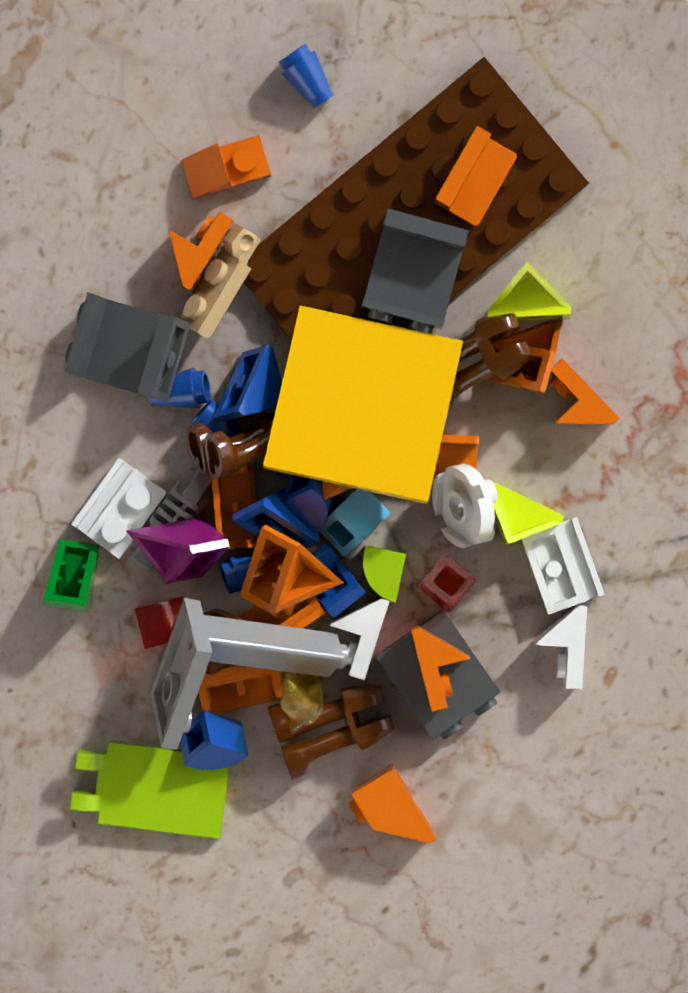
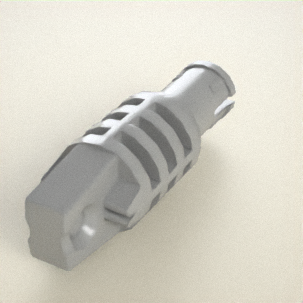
M197 470L187 484L178 480L149 520L148 526L197 518L208 503V500L202 495L212 482V477L208 473L202 474ZM138 546L129 558L146 571L151 572L154 565Z

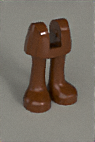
M508 313L476 321L474 332L460 339L463 341L459 362L481 352L483 359L456 372L448 411L451 409L455 398L465 390L495 375L503 381L516 373L531 359L533 354L527 342L512 345L497 353L493 348V343L512 335L521 328L516 314Z
M275 412L259 416L257 424L230 437L221 431L212 432L207 425L202 423L188 426L186 430L187 446L198 470L202 474L210 473L213 479H219L231 475L236 470L265 455Z
M380 685L342 688L341 698L305 711L291 712L282 704L267 707L279 743L338 720L345 719L347 725L311 739L281 745L280 747L291 780L305 775L310 762L323 755L357 744L361 750H364L386 737L395 729L390 715L371 718L360 723L357 711L370 708L385 700Z

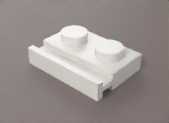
M118 458L71 525L85 533L86 536L118 559H121L134 541L126 531L143 528L168 492L123 459Z
M577 517L521 539L548 615L605 595Z

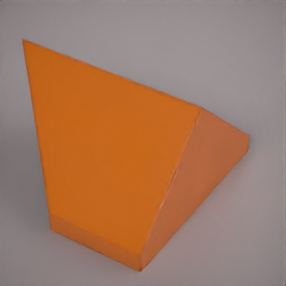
M562 319L538 324L493 343V348L497 353L512 345L527 342L533 356L509 378L502 381L495 375L487 378V380L540 395L545 393L557 351Z
M264 525L261 527L240 596L275 615L286 608L344 582L303 545Z

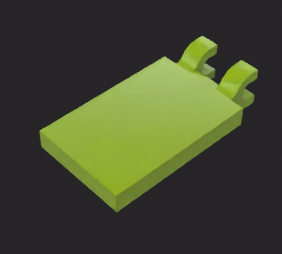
M109 740L107 752L79 749L77 752L75 769L98 771L96 792L74 789L70 810L99 811L98 824L220 839L230 766L215 770L194 769L185 766L181 749Z

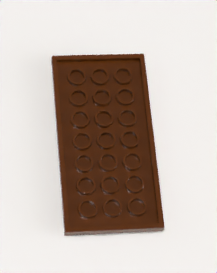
M483 57L258 244L248 260L247 266L251 270L243 283L291 341L300 306L388 324L367 318L369 310L362 309L363 299L388 209L469 230L450 299H452L583 190L589 182L488 60ZM478 126L491 133L490 139L516 153L517 159L480 224L473 226L436 205L434 202L475 128ZM393 317L392 324L388 325L408 329L409 321Z

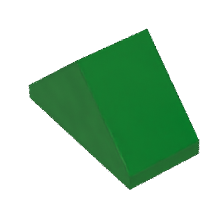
M59 539L43 605L82 611L91 608L100 545Z

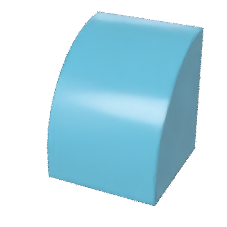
M356 489L327 517L326 523L319 531L346 557L391 513L371 492Z

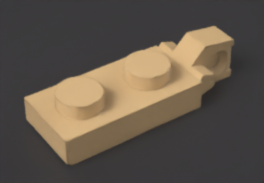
M237 224L233 226L223 239L224 245L220 248L216 258L207 266L204 278L194 295L185 303L183 313L179 319L190 322V329L207 339L211 338L251 270L247 263L261 240L251 231Z

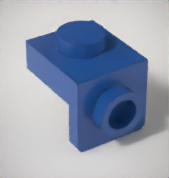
M325 543L311 554L344 583L316 596L332 617L335 618L365 594L366 591L343 561Z

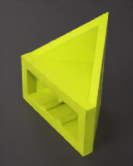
M528 261L487 310L488 317L514 313L518 322L571 318V306Z
M493 482L498 496L497 501L494 503V514L503 542L510 544L562 523L564 515Z

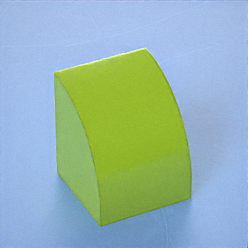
M365 544L363 568L369 585L378 595L396 603L406 553Z

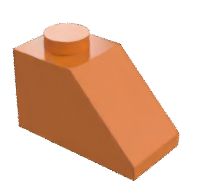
M394 764L351 789V795L354 800L349 802V806L360 824L368 821L372 830L429 844L436 840L435 832Z

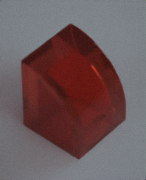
M444 553L427 570L416 587L445 612L449 613L477 579L447 553Z
M186 595L135 608L144 649L169 642Z

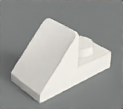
M379 597L330 622L332 627L360 635L358 642L350 640L348 646V660L346 664L351 665L349 670L350 676L365 680L389 601L383 597Z
M584 604L572 606L533 640L534 645L565 647L564 654H557L556 678H563L562 685L567 689L583 688L587 606Z

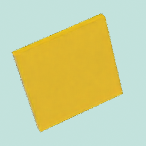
M300 306L263 468L428 504L463 341Z

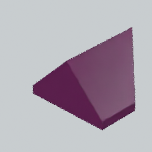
M202 517L126 531L163 576L165 584L203 577L230 547L227 538Z

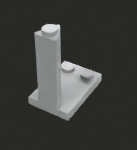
M184 598L150 693L161 748L178 749L183 733L189 732L192 722L191 710L209 662L329 677L337 668L343 669L346 666L348 660L347 645L340 644L337 633L203 615L200 600Z

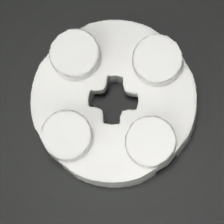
M459 464L445 468L446 471L436 476L432 488V504L435 516L442 514L447 527L441 528L444 536L459 548L491 541L495 535L494 503L498 497L494 483L489 479L484 480L482 475L468 464Z

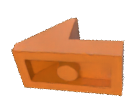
M259 135L224 146H219L218 143L213 144L181 159L193 200L272 176Z
M220 211L215 219L208 216L196 235L201 240L198 246L169 229L182 286L191 293L194 292L205 274L207 266L213 261L223 245V239L235 225L233 219Z
M563 358L552 366L550 375L553 379L549 381V384L563 399L566 400L569 396H572L575 400L552 424L610 425L620 419Z
M420 626L411 627L431 711L448 708L446 698L453 696L448 672L439 673L438 667L468 660L470 656Z

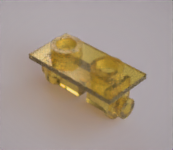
M280 671V677L284 682L282 684L281 707L290 716V732L295 733L303 725L308 726L312 724L322 712V676Z

